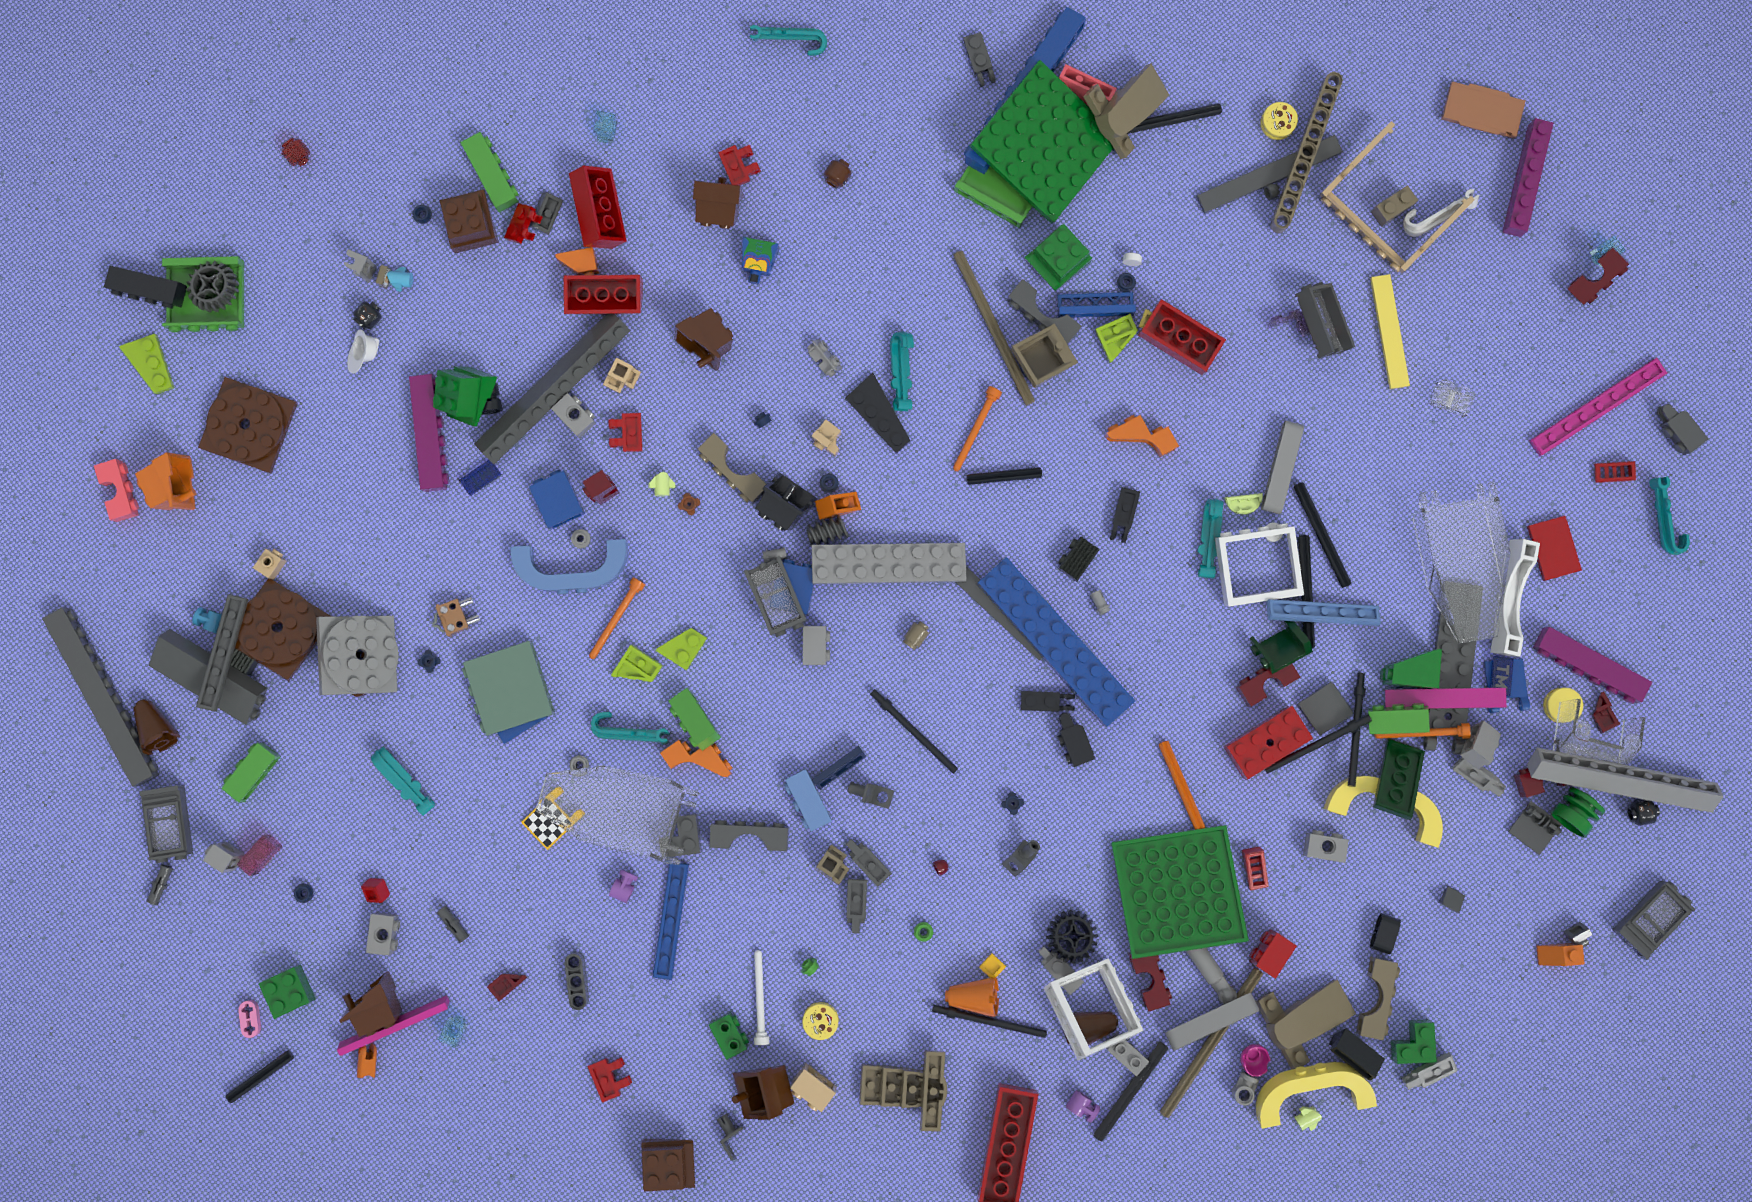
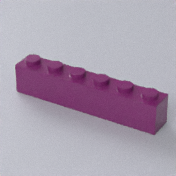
M1535 118L1528 124L1502 233L1521 237L1528 232L1553 129V122Z
M433 374L409 376L420 490L424 492L446 490L447 484H449V475L445 471V465L448 464V461L443 451L446 441L445 436L441 432V428L444 427L443 417L440 416L438 409L433 408L436 377Z
M1544 627L1533 646L1534 649L1538 650L1537 654L1545 658L1551 657L1557 665L1567 666L1572 669V673L1588 677L1589 682L1598 686L1600 684L1605 686L1607 692L1614 695L1618 693L1623 696L1624 701L1630 704L1642 703L1653 683L1551 627Z

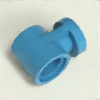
M199 607L194 613L192 623L196 626L203 624V629L217 634L222 614L211 610L207 613L205 608Z

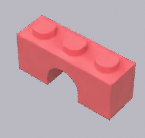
M118 459L94 465L99 484L104 486L114 484L117 489L115 497L104 502L109 520L119 522L138 516L137 510L139 505L132 494L134 488L127 477V465Z

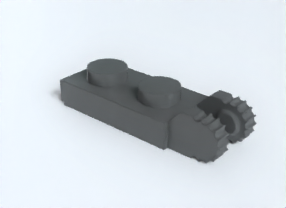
M979 32L963 37L974 75H976L980 87L985 86L982 73L986 71L991 84L995 83L993 67L982 33Z

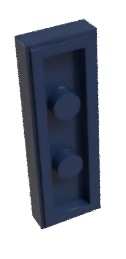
M857 746L812 779L813 783L821 790L864 759L866 755Z

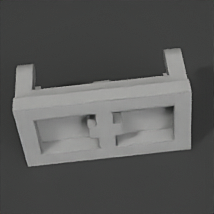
M348 249L346 254L354 258L355 262L351 265L344 262V265L353 270L356 276L370 283L377 266L369 258Z

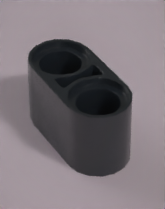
M1380 913L1371 937L1370 948L1390 955L1398 936L1401 920Z

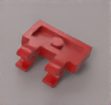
M734 145L718 152L732 185H743L750 182V175L761 172L757 162L746 167L743 164L742 158L754 155L750 145L744 146L739 150Z
M518 203L504 238L522 244L523 239L533 241L535 234L528 232L530 222L540 224L543 217L536 214L535 208Z
M622 413V419H608L609 429L622 428V438H609L610 448L623 447V452H643L641 413Z
M622 1057L610 1063L605 1058L587 1066L602 1103L620 1096V1089L632 1083L630 1075L616 1081L612 1072L625 1065Z

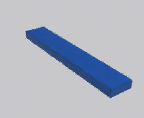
M669 862L652 978L672 980L689 869V864Z

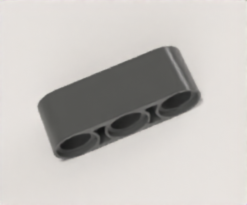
M572 952L565 959L568 998L572 1009L581 1010L589 1002L586 964L582 953ZM574 956L579 959L578 966L571 964V957ZM574 976L581 978V985L577 986L573 983ZM578 995L584 999L583 1005H578L575 1002V996Z

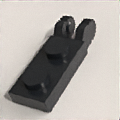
M1121 487L1112 521L1113 527L1110 540L1116 538L1117 528L1120 526L1124 527L1121 542L1126 543L1129 529L1132 527L1140 491Z
M1021 691L1020 710L1075 711V706L1072 705L1059 706L1060 698L1072 700L1075 699V694Z

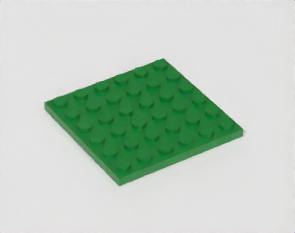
M1041 60L1036 62L969 145L1051 224L1057 220L1113 149L1110 141L1100 132L1092 110Z
M1226 825L1111 843L1132 959L1249 941Z

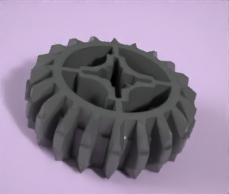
M207 261L206 266L200 264L199 270L194 268L195 274H189L190 278H192L191 281H186L190 286L186 290L190 293L188 297L195 306L207 312H219L220 308L226 310V304L232 305L230 300L236 299L234 293L239 292L236 286L240 284L236 280L238 277L230 267L223 263L217 265L216 261L210 265V262Z

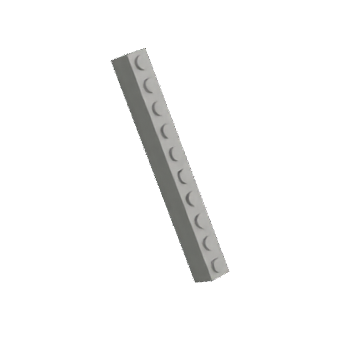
M1536 748L1527 763L1531 778L1562 783L1574 787L1598 790L1713 813L1724 797L1718 783L1542 748Z

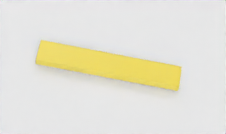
M1391 275L1371 277L1370 281L1389 390L1408 387L1410 383Z

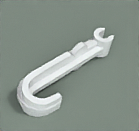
M1474 189L1468 190L1464 197L1454 201L1449 206L1418 224L1411 223L1416 217L1417 211L1413 209L1404 218L1403 227L1405 233L1412 237H1418L1442 224L1463 204L1461 201L1464 198L1467 200L1470 196L1473 197ZM1479 195L1473 197L1475 200L1467 207L1468 209L1477 207Z

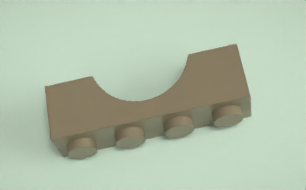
M713 433L698 448L700 452L698 456L706 464L708 462L714 465L712 468L714 472L719 476L723 474L728 479L726 483L733 490L737 488L741 492L739 496L746 503L750 501L754 504L765 493L762 488L766 483L755 472L749 475L733 473L726 464V455L729 448Z
M1370 957L1367 976L1376 983L1379 997L1376 1005L1371 1010L1359 1014L1356 1033L1360 1036L1383 1041L1384 1036H1387L1389 1029L1387 1020L1392 1014L1391 999L1396 994L1395 979L1399 977L1400 967H1398L1397 962Z

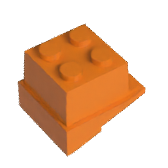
M166 452L151 460L152 464L135 473L137 485L142 489L145 502L150 509H196L194 496L197 493L192 486L191 479L194 478L190 456Z

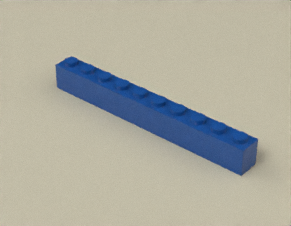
M1066 7L1063 12H1059L1055 19L1056 23L1053 27L1050 26L1048 28L1045 39L1037 44L1034 55L1028 57L1025 63L1026 67L1023 71L1020 70L1015 77V83L1007 88L1004 99L998 101L993 115L1037 61L1041 60L1053 73L1084 29L1086 23L1085 16L1069 7ZM991 115L987 117L984 125H986L988 121L992 118ZM968 146L964 152L965 164L985 175L990 165Z

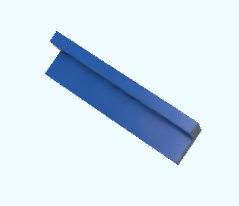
M1133 292L1057 295L1058 318L1069 315L1071 318L1126 316L1128 314L1134 316L1136 313ZM1122 297H1129V305H1119L1117 301ZM1102 298H1107L1112 304L1099 305L1098 302ZM1062 299H1069L1074 305L1062 306ZM1082 299H1089L1093 305L1081 306L1079 303Z

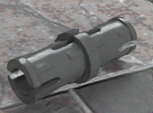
M163 864L160 866L156 879L151 883L153 886L146 902L153 905L159 904L163 891L168 887L167 881L173 871L172 867Z
M447 906L436 912L447 926V931H451L459 944L470 936L459 923L460 920L454 917Z

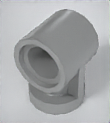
M1241 1072L1237 1083L1232 1088L1233 1098L1240 1105L1246 1106L1251 1104L1254 1100V1092L1259 1079ZM1244 1089L1247 1090V1096L1239 1098V1092Z

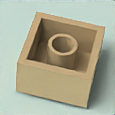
M805 1063L792 1080L790 1089H792L791 1093L795 1097L805 1099L808 1102L807 1105L812 1110L822 1112L836 1094L837 1086L809 1064Z

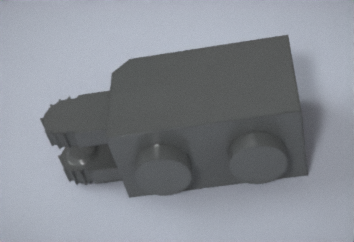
M1671 404L1658 407L1657 414L1663 422L1660 425L1662 432L1667 438L1672 440L1674 448L1683 455L1689 454L1709 440L1688 412H1677Z

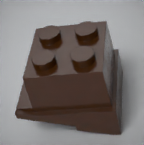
M718 177V183L694 180L693 199L696 200L695 222L700 223L701 226L709 227L712 224H716L720 228L730 229L738 220L740 202L745 197L742 187L740 185L726 184L725 177Z
M484 189L439 200L450 247L454 253L499 243Z
M712 308L693 318L690 316L676 324L674 340L690 354L694 353L700 358L696 362L699 368L708 364L717 371L719 370L721 357L731 350L733 334L728 327H724L720 314L714 312Z
M389 971L370 985V989L355 1002L350 993L342 996L347 1010L340 1018V1024L350 1019L359 1037L363 1035L369 1037L382 1027L388 1029L394 1026L396 1020L399 1019L402 1008L395 993V983Z
M785 1065L733 1073L738 1094L732 1097V1102L734 1104L740 1102L744 1119L770 1120L782 1115V1110L794 1104Z
M642 1140L644 1192L695 1188L693 1140Z

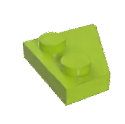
M1131 314L1095 329L1109 363L1113 362L1138 332Z
M690 628L661 645L655 651L683 669L688 670L708 638Z
M631 644L611 676L653 682L664 665Z

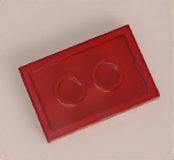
M1566 516L1527 526L1531 541L1540 543L1537 562L1543 581L1582 571Z

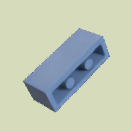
M807 769L785 779L786 784H784V787L789 795H793L795 801L792 803L797 812L801 811L804 817L801 821L805 829L809 828L812 832L832 821Z

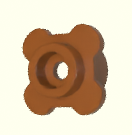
M685 493L683 499L678 504V508L686 511L688 515H694L696 507L701 502L698 498H693L690 493Z

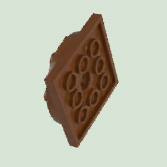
M224 377L218 396L208 411L206 427L198 448L272 474L298 403L257 387ZM245 419L250 421V426L247 429L241 427V422Z
M268 578L256 596L247 603L235 649L289 682L317 644L316 617L332 616L312 605L299 594ZM276 623H282L283 625L282 630L279 632L272 630L273 625Z

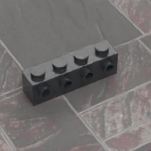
M109 265L104 288L111 290L110 294L122 297L123 294L128 295L127 298L139 301L142 298L145 299L144 302L156 305L159 302L162 303L161 306L173 309L174 306L182 308L187 285Z

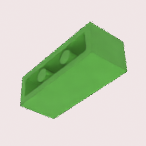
M685 688L668 700L672 706L669 710L675 718L679 717L681 720L679 725L685 733L688 731L691 736L688 739L694 747L698 746L703 751L721 738L688 688Z
M1414 703L1410 707H1404V704H1393L1392 707L1372 705V708L1368 709V714L1372 719V722L1369 723L1370 734L1430 732L1429 708L1424 706V703Z
M264 742L254 743L247 752L249 754L246 758L241 759L236 764L235 768L237 769L234 773L229 774L223 781L224 785L221 789L238 803L246 802L281 758L279 754Z

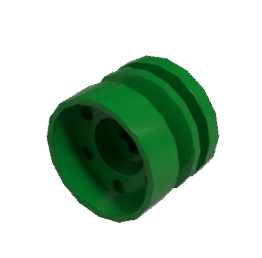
M1570 787L1567 791L1569 795L1564 794L1563 800L1568 806L1558 803L1550 815L1572 833L1586 838L1593 829L1588 819L1598 822V815L1603 816L1605 809L1589 794Z

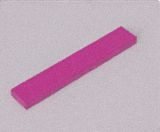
M1506 688L1385 690V707H1392L1393 704H1404V707H1410L1414 703H1424V706H1428L1429 709L1506 708Z
M446 995L400 1015L394 1026L388 1029L382 1027L369 1037H366V1035L359 1037L357 1034L339 1043L337 1052L342 1056L448 1009L450 1000Z

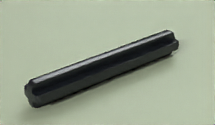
M1036 467L968 474L966 478L968 485L1034 479L1042 477V469Z
M285 1051L226 1094L225 1097L228 1102H235L293 1060L294 1056L291 1051Z

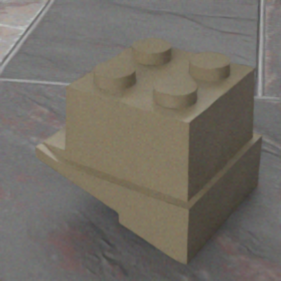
M1055 324L1027 337L1011 348L1014 357L1033 388H1037L1078 364L1077 359Z

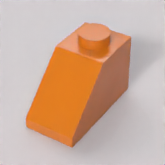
M593 247L555 254L559 263L577 275L599 274L596 253Z
M857 492L829 495L815 501L820 520L861 510Z
M1582 944L1536 945L1538 965H1585Z

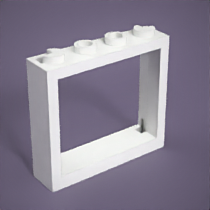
M1288 523L1278 524L1276 529H1269V526L1258 527L1256 532L1245 529L1239 530V534L1232 535L1231 532L1220 533V537L1215 538L1224 606L1229 607L1267 601L1268 599L1275 600L1304 595L1295 526L1288 527ZM1287 534L1294 588L1233 597L1226 543Z
M1109 958L1050 982L1044 987L1046 995L1078 1061L1143 1031L1140 1024L1141 1020L1136 1016L1133 1004L1128 999L1124 991V985L1119 981L1115 967L1112 966ZM1099 971L1128 1032L1089 1048L1061 987Z

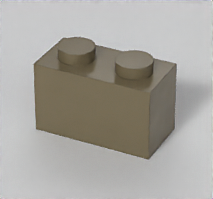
M1407 185L1378 204L1371 213L1379 225L1383 227L1413 207L1419 200Z

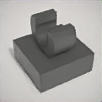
M1581 922L1563 931L1566 938L1575 945L1582 944L1583 948L1589 945L1587 938L1592 936V933Z

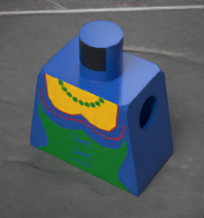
M743 237L742 269L744 272L750 273L749 283L758 285L761 275L770 276L780 249L779 243Z

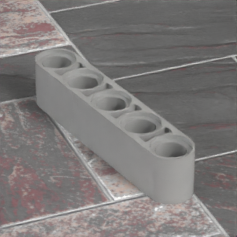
M1285 420L1282 425L1261 510L1279 515L1282 513L1304 430V425Z
M1248 993L1165 1032V1035L1172 1050L1175 1051L1259 1012L1260 1009L1252 993Z

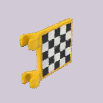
M561 787L555 788L521 822L547 850L585 815V812L579 809L569 817L555 802L564 793Z

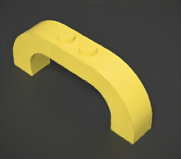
M1357 776L1356 787H1348V778L1341 781L1328 795L1323 809L1346 816L1350 803L1355 796L1363 792L1376 794L1379 778ZM1417 792L1414 811L1419 818V829L1415 841L1439 848L1443 833L1441 815L1435 804L1428 797Z
M1317 1063L1313 1066H1300L1296 1069L1287 1070L1269 1079L1258 1094L1256 1116L1262 1129L1281 1125L1279 1110L1287 1097L1297 1093L1333 1086L1349 1088L1352 1101L1357 1110L1376 1107V1096L1368 1080L1347 1063Z

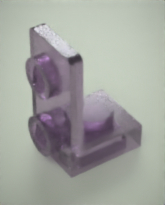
M1300 309L1289 312V316L1282 317V315L1271 318V322L1267 325L1268 329L1297 320L1296 328L1302 334V337L1310 335Z

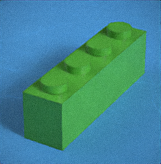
M479 132L460 142L497 211L500 213L519 203L516 198L519 194L515 186H510L507 180L510 177L505 168L501 170L499 166L501 160L496 152L492 153L490 147L493 145L488 136L484 137Z

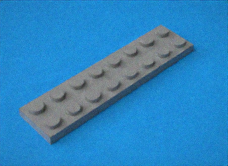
M965 543L811 546L812 584L966 582Z

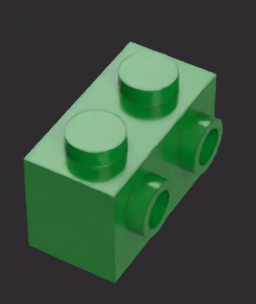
M731 1012L709 1023V1027L726 1060L747 1050V1043H749L746 1033H742L739 1028L741 1024L737 1015H732Z

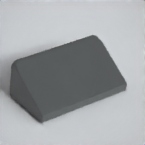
M543 192L535 210L536 214L543 218L540 224L530 222L529 227L549 235L563 200L548 192Z

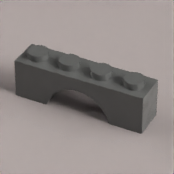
M1022 279L1008 296V305L1015 311L1020 310L1027 321L1035 322L1040 331L1055 324L1068 345L1082 326L1069 315L1060 318H1049L1043 315L1036 305L1037 290Z
M715 820V824H710L709 848L729 849L738 836L752 834L759 837L765 843L767 851H788L789 827H785V823H773V826H765V822H754V825H746V821H735V824H727L726 820Z

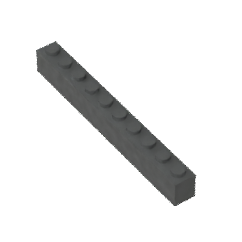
M606 314L474 445L493 464L497 463L630 332V329L615 314Z
M61 607L43 617L42 620L131 786H141L159 776L157 771L158 765L154 760H151L149 755L142 752L137 728L130 721L131 715L123 708L121 704L122 698L118 693H115L111 678L106 676L103 670V663L94 654V646L88 643L85 637L87 635L86 631L82 626H79L76 620L78 619L76 613L70 608Z

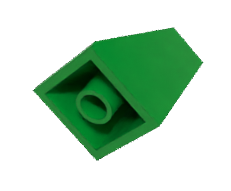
M1442 649L1428 650L1384 665V669H1381L1380 679L1383 680L1382 685L1422 689L1439 688Z

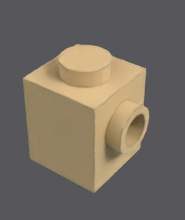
M265 549L253 568L267 578L275 580L287 560L282 558L284 554L280 551Z

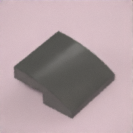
M1333 681L1298 703L1319 735L1324 734L1354 714Z

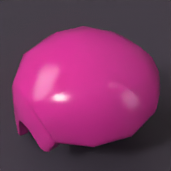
M1250 1044L1242 1051L1240 1062L1246 1073L1259 1077L1268 1071L1267 1065L1270 1062V1056L1267 1049L1260 1044Z

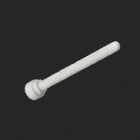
M756 950L754 952L757 1032L755 1033L756 1036H754V1045H768L769 1036L765 1032L762 952Z

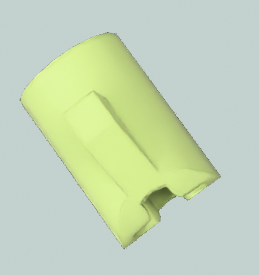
M666 472L656 474L648 483V488H654V495L656 497L670 496V489L675 488V482Z
M1314 1106L1299 1108L1301 1113L1294 1118L1300 1129L1303 1131L1309 1127L1311 1131L1314 1130L1322 1116L1316 1111Z

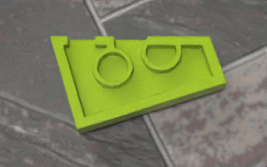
M156 334L119 346L153 393L160 394L175 388Z

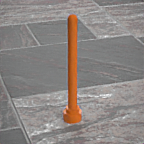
M988 386L986 391L987 399L953 466V470L956 472L961 469L993 402H996L997 399L999 400L1002 392L994 387Z
M632 577L629 582L630 589L589 653L591 659L597 657L633 597L640 590L644 589L645 583Z
M1461 723V725H1457L1454 728H1431L1430 732L1374 734V737L1379 739L1458 735L1462 739H1469L1471 733L1470 724Z

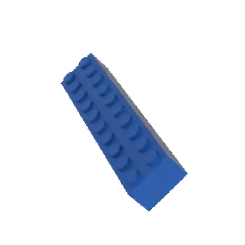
M1007 557L977 583L1104 727H1108L1135 702L1134 698Z

